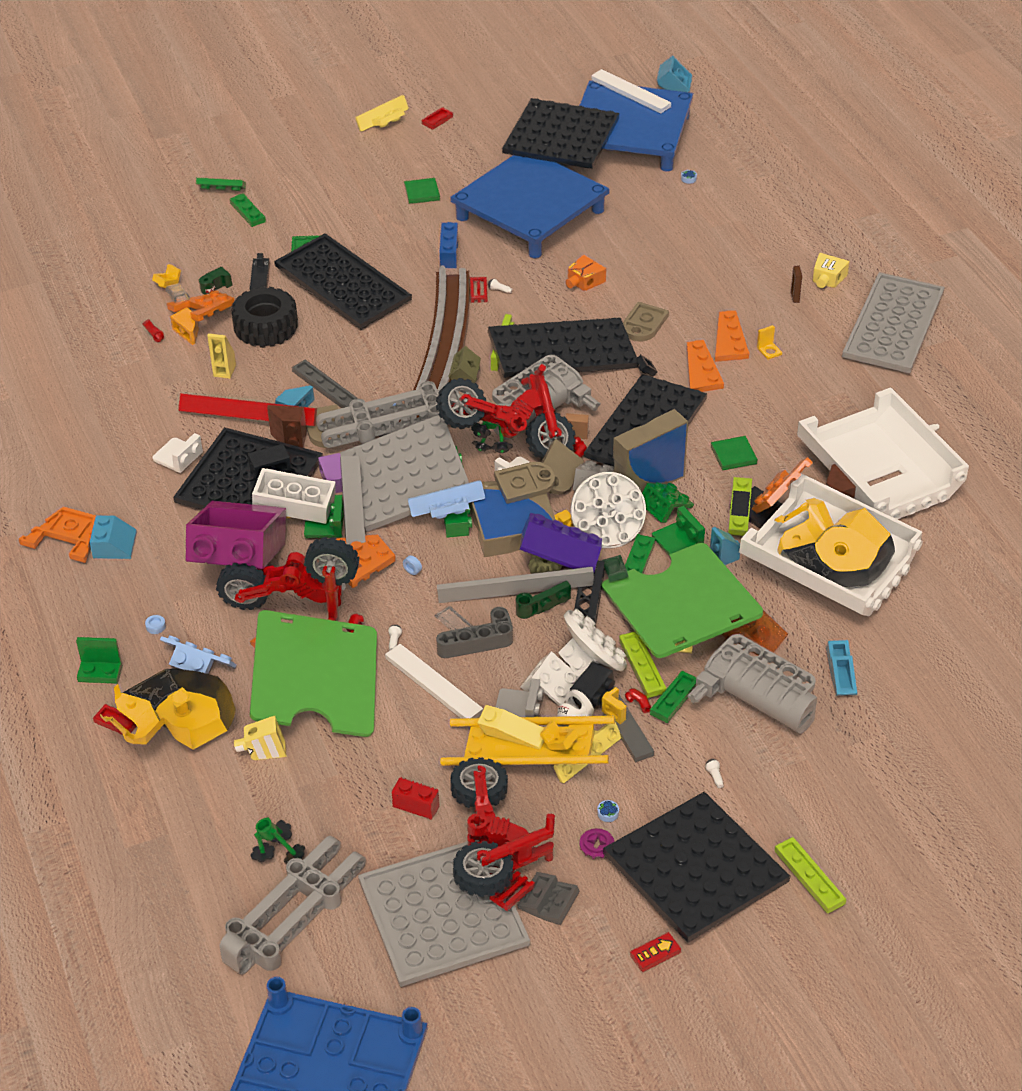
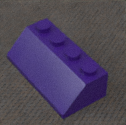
M530 513L522 530L520 550L572 569L593 567V572L595 571L602 548V538L598 535L583 532L577 527H569L560 521H553L541 514Z

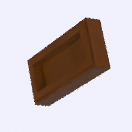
M799 265L793 267L790 293L792 301L800 303L802 272Z

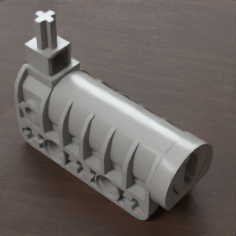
M555 355L545 356L495 388L492 392V400L496 404L511 406L515 399L530 389L529 384L524 386L521 384V380L529 377L530 374L535 375L534 372L538 367L544 364L546 366L544 377L554 409L563 403L568 405L574 403L578 407L585 404L592 410L597 411L601 405L600 402L591 397V388L583 384L580 374ZM511 386H515V387H517V389H514V390H513V389H510V387H511ZM533 410L529 420H527L526 428L535 418V410ZM498 425V426L496 427V429H493V430H494V432L499 436V425Z
M739 634L730 636L713 653L705 665V670L696 678V687L688 694V698L694 704L695 702L698 703L705 695L711 698L717 691L721 694L727 691L799 734L805 732L814 721L817 697L811 694L815 688V677L812 674ZM756 652L759 655L754 657L749 655V653ZM789 671L793 673V675L786 676L783 674V672Z

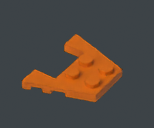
M212 291L209 294L167 303V308L173 312L190 307L194 308L196 311L190 312L191 319L199 322L204 320L203 316L208 315V317L214 315L213 311L217 309L222 311L232 306L235 299L219 291Z
M807 457L801 460L790 474L786 470L779 472L766 486L763 494H760L754 500L755 505L752 507V510L759 513L771 507L787 491L788 486L801 476L800 473L803 469L809 467L813 462Z
M62 507L46 518L45 523L40 527L35 526L31 529L29 535L26 537L24 535L21 536L19 543L20 545L35 549L44 536L75 544L69 552L70 559L86 563L96 515Z
M378 534L366 535L364 543L359 541L351 543L353 550L357 551V557L360 560L355 578L353 580L350 579L348 584L351 588H355L362 579L366 581L373 572H379L395 562V554ZM337 538V539H336V540H339V541H340V539H341V540L345 541V543H346V538Z

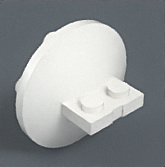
M602 472L588 477L578 486L572 497L570 514L574 527L589 534H596L602 538V548H616L627 544L640 532L645 520L646 505L641 490L630 478L615 472Z
M578 609L574 611L568 610L564 614L566 625L573 638L558 653L570 665L571 670L578 678L592 661L618 671H623L627 667L626 660L624 659L626 654L620 648L616 649L614 646L616 642L609 635L605 637V634L594 626L595 622L590 617H585Z

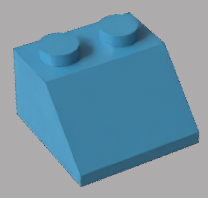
M672 55L659 66L657 83L665 90L690 91L692 74Z
M96 515L89 542L93 558L131 559L137 530L116 516Z

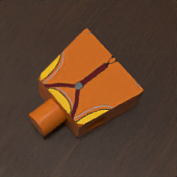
M583 255L569 266L568 279L565 281L568 288L577 286L583 291L589 290L606 282V268Z

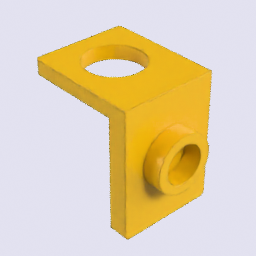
M773 325L758 330L757 349L767 360L782 355L780 349L773 343L775 332ZM772 349L775 353L769 354L766 350Z

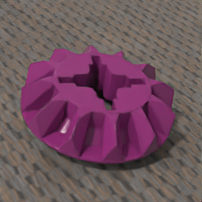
M594 828L587 830L580 837V850L584 852L585 856H592L593 860L595 857L603 859L605 856L603 848L613 843L614 838L604 829ZM599 839L600 845L598 848H595L594 844Z

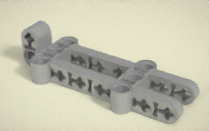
M426 381L421 383L417 390L365 402L363 399H354L350 402L349 407L319 414L316 418L318 429L324 431L321 434L322 443L328 448L360 441L363 444L374 440L376 436L392 433L437 416L439 410L436 409V397L439 395L438 392L440 390H437L433 382ZM453 392L450 397L457 400L455 393Z
M330 835L304 860L294 858L288 861L286 864L287 876L244 919L231 918L226 922V935L220 942V953L223 963L239 974L246 973L255 963L267 971L279 968L282 962L280 952L324 908L333 910L340 906V891L363 869L366 858L358 852H353L329 876L325 875L320 870L338 853L341 842ZM299 891L307 896L269 936L260 932Z

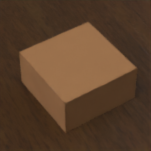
M566 413L567 421L571 422L572 429L575 430L574 437L587 439L589 415Z

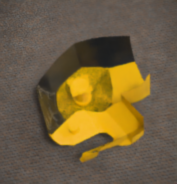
M811 498L802 502L799 508L786 516L780 515L774 520L784 523L803 511H809V519L784 532L783 537L780 538L777 551L780 555L783 550L795 563L842 587L869 585L882 574L895 553L891 534L865 508L846 513L834 524L824 501Z
M173 668L164 669L122 693L118 684L114 687L117 710L134 721L138 727L136 734H131L113 717H103L101 715V718L106 722L110 721L123 733L126 742L147 744L163 726L169 729L177 741L193 750L228 731L234 719L236 709L228 687L218 676L199 671Z

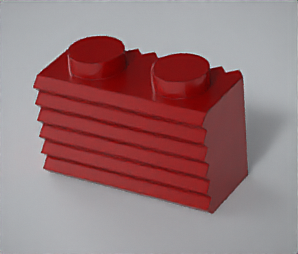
M400 777L392 789V807L431 820L433 819L439 808L438 788H430L426 784L422 785V783H415L410 781V779L407 780Z

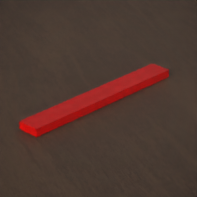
M180 393L178 411L269 421L268 405H291ZM304 407L306 425L315 426L317 408Z

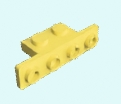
M404 95L396 97L356 116L358 128L360 131H364L372 126L385 127L389 125L388 122L400 120V117L405 115L404 111L408 110V105Z
M616 722L615 724H606L598 731L594 730L591 755H601L621 739ZM555 764L554 769L559 781L565 783L588 764Z

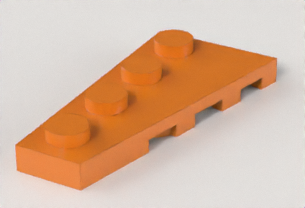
M736 310L719 312L715 362L749 359V350Z
M704 340L687 342L690 388L701 392L724 389V382Z

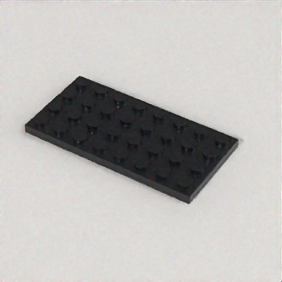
M326 233L274 261L275 267L360 329L412 300V294Z
M621 317L488 327V335L503 378L514 377L547 355L559 357L577 372L638 368L639 366L636 360V353Z
M641 374L584 451V458L614 467V437L635 427L645 425L654 418L673 409L680 413L688 421L689 425L706 401L707 393Z

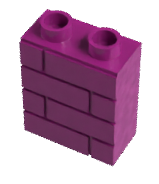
M211 501L186 524L185 561L195 563L206 562L207 564L231 566L233 563H246L248 566L253 565L257 569H264L268 562L285 545L286 508Z

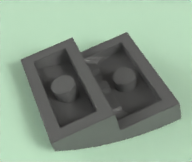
M536 872L532 879L535 882L534 888L519 901L517 906L530 915L561 925L580 892L578 885L558 882L556 875Z

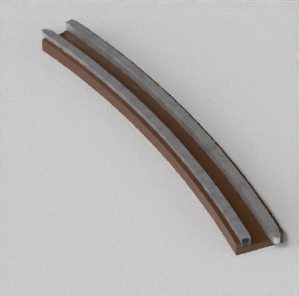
M442 265L439 268V272H436V298L432 329L425 358L413 390L419 389L420 384L426 381L433 382L437 390H440L451 381L448 376L454 354L465 346L468 328L470 280L469 270L466 271V268H459V274L446 275V269Z

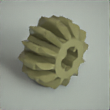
M532 555L529 569L531 574L561 571L562 565Z

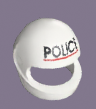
M572 690L566 695V703L559 705L557 717L593 716L594 709L589 699L582 692ZM573 697H576L582 703L581 708L575 704Z

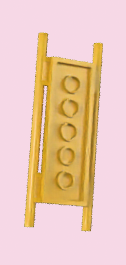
M615 715L521 717L536 725H548L550 721H555L557 725H569L568 727H559L560 730L575 729L579 736L574 740L573 746L567 750H550L545 742H543L539 750L486 735L477 723L479 718H451V727L471 726L464 757H441L440 760L441 766H459L461 761L466 762L469 758L478 759V757H484L486 760L488 758L492 759L495 763L498 762L501 765L609 764V755H591L595 733L594 724H615Z

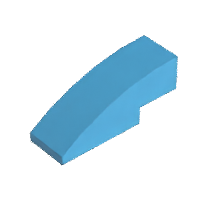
M828 641L826 652L836 696L857 695L849 641Z

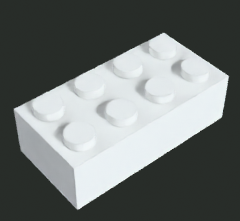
M262 468L252 493V505L286 508L287 517L326 524L331 511V503H334L336 482Z

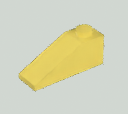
M208 334L213 377L230 379L236 367L234 350L225 335Z
M485 705L477 722L483 732L489 736L539 750L544 742L540 736L544 729L543 727L503 709Z

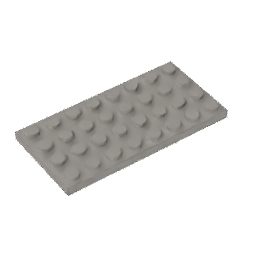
M879 272L846 343L842 357L911 373L945 287Z

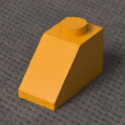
M185 308L170 316L172 330L194 345L199 330L198 321L191 319L190 312L192 311Z

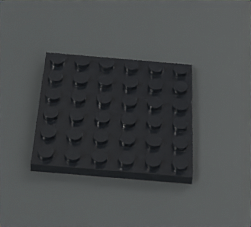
M531 98L503 145L502 153L593 169L619 120V113Z
M224 427L174 495V503L200 510L204 509L211 501L252 505V493L257 481L249 467L248 453L283 444L291 463V471L287 473L307 477L312 476L319 465L318 457H323V453Z
M705 791L603 848V854L687 943L790 881L791 877Z

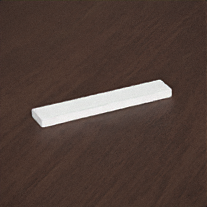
M602 69L592 75L593 81L659 113H663L671 107V102Z
M399 644L385 654V658L458 717L478 718L482 714L483 708L403 645Z

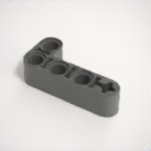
M504 607L493 608L490 612L491 623L439 633L436 637L438 656L445 659L510 646L513 643V625L507 609Z

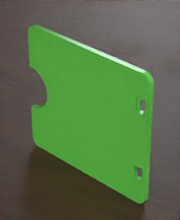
M697 543L670 554L671 565L662 573L646 575L632 569L627 571V578L609 582V579L602 583L603 591L656 658H664L763 616V608L705 543ZM741 618V620H738V621L733 622V623L731 622V621H733V620H735V619ZM685 641L684 643L675 646L676 643Z
M268 610L260 611L257 617L249 712L251 719L260 721L275 716L279 725L291 726L292 719L297 714L304 711H314L320 713L329 721L334 733L362 737L371 736L374 730L377 631L371 626ZM281 619L293 620V622H281ZM342 629H351L354 630V632H344L342 631Z

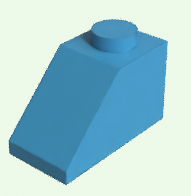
M313 386L287 389L276 398L275 404L308 407L314 401Z
M713 527L710 549L724 565L739 560V541L735 540L731 534Z

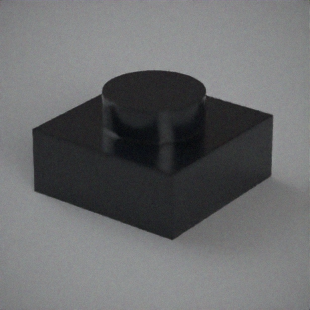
M641 354L636 358L639 364L638 368L642 373H648L653 377L658 372L651 360Z

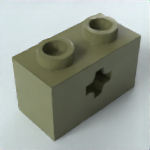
M467 346L463 347L454 354L448 377L451 380H457L458 378H463V380L469 379L472 380V383H475L477 372L480 369L481 358Z

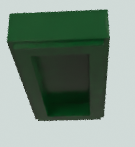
M621 555L602 560L605 561V571L609 582L628 577Z

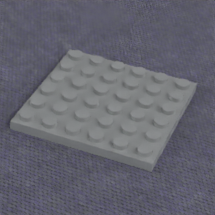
M439 415L340 452L341 455L359 456L364 527L366 532L410 516L411 511L408 498L469 483L448 426Z
M467 842L358 875L359 883L400 987L530 946L529 936L515 905L506 911L489 899V895L478 897V895L474 894L472 896L466 890L463 892L459 885H456L453 877V859L456 857L457 851H461L462 847L467 845ZM508 897L503 902L506 903L511 897Z

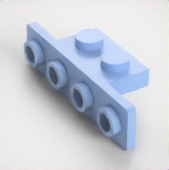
M478 480L408 498V504L412 517L431 513L432 518L440 519L450 513L460 514L465 512V509H469L468 503L484 499L485 494L482 482Z
M170 635L168 638L162 636L160 638L162 642L176 647L169 662V665L175 668L208 674L213 661L236 668L237 664L231 661L232 658L227 655L221 654L219 657L214 655L215 652L210 649H196L197 645L187 641L185 644L179 643L180 639Z

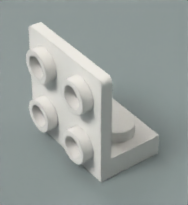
M551 651L539 661L521 685V688L524 691H529L532 678L540 679V688H544V693L557 705L565 702L567 693L570 692V688L577 681L578 677L570 667Z

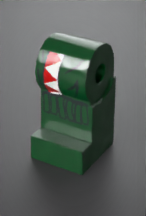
M222 266L206 273L199 278L201 293L209 294L224 286L226 288L233 286L231 274Z

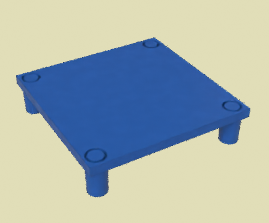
M589 81L579 106L619 113V120L603 149L661 156V170L666 172L673 170L677 146L685 121L689 119L693 93L640 87L671 102L669 109L659 113L595 81Z
M513 155L452 195L450 201L455 204L457 220H468L469 212L527 240L529 256L531 258H539L542 255V240L589 207H592L591 210L595 214L603 213L605 196L609 194V188L556 162Z
M273 977L268 980L266 985L268 998L230 1091H407L428 1029V1024L421 1020L419 1009L408 1007L403 1011L402 1017L287 992L285 981L281 977Z

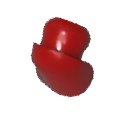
M631 688L625 693L627 701L633 702L636 700L643 713L650 712L652 707L645 694L635 688Z

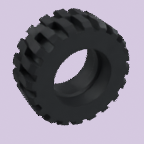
M264 286L258 289L252 288L248 292H243L242 296L239 295L232 304L231 314L234 333L240 340L246 344L250 343L251 346L265 347L270 345L271 347L275 346V344H281L284 340L290 339L298 327L295 300L288 292H284L280 288L275 289L270 286L269 288Z

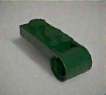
M564 581L535 596L525 592L518 594L515 598L516 615L521 619H528L536 614L548 611L561 603H565L571 599V585Z

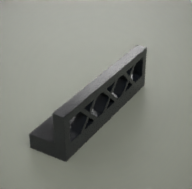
M599 560L594 571L593 586L578 587L574 610L578 609L585 617H590L595 622V627L605 572V561ZM589 588L592 593L586 596L582 591ZM586 602L589 604V608L583 610L580 605Z

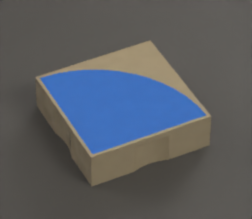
M673 409L654 418L645 425L635 427L614 437L613 472L630 478L639 487L641 492H643L647 483L659 482L661 484H668L685 477L688 421Z
M493 485L483 487L484 499L469 503L473 523L478 530V539L484 557L508 554L520 550L522 530L530 513L541 514L547 519L556 520L547 493L506 504L499 486Z

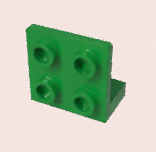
M647 483L642 492L646 510L661 523L667 522L674 507L685 506L686 508H693L694 503L689 500L690 498L686 494L679 492L674 484Z
M335 495L326 524L305 520V538H342L344 517L342 495Z
M685 506L677 508L676 522L652 532V537L656 538V542L670 555L697 543H704L705 528Z
M77 637L76 643L81 660L77 674L78 682L118 684L123 665L117 639Z

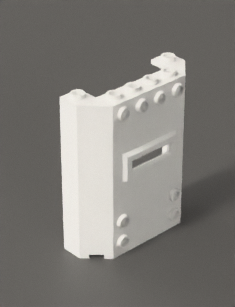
M892 388L877 392L875 394L874 407L820 427H818V419L815 416L801 420L798 423L797 436L829 470L833 464L839 467L856 486V500L897 520L948 500L967 479L969 465ZM898 470L902 473L872 486L867 483Z
M800 473L801 476L791 483L789 498L759 531L750 528L741 538L739 553L862 615L870 616L874 610L877 611L880 608L882 600L889 597L892 588L898 586L903 575L906 576L909 572L910 563L916 551L921 548L923 543L921 540L922 531ZM811 498L824 501L834 524L846 513L865 508L891 534L895 553L882 574L869 585L842 587L795 563L783 550L780 555L777 551L780 538L783 537L784 532L809 519V511H803L784 523L774 521L775 518L780 515L786 516L799 508L802 502Z

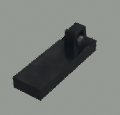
M257 253V258H253L249 289H258L263 286L265 288L268 287L270 259L264 258L263 253Z

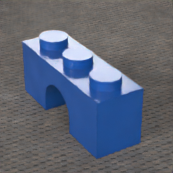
M441 223L440 266L457 268L458 223Z

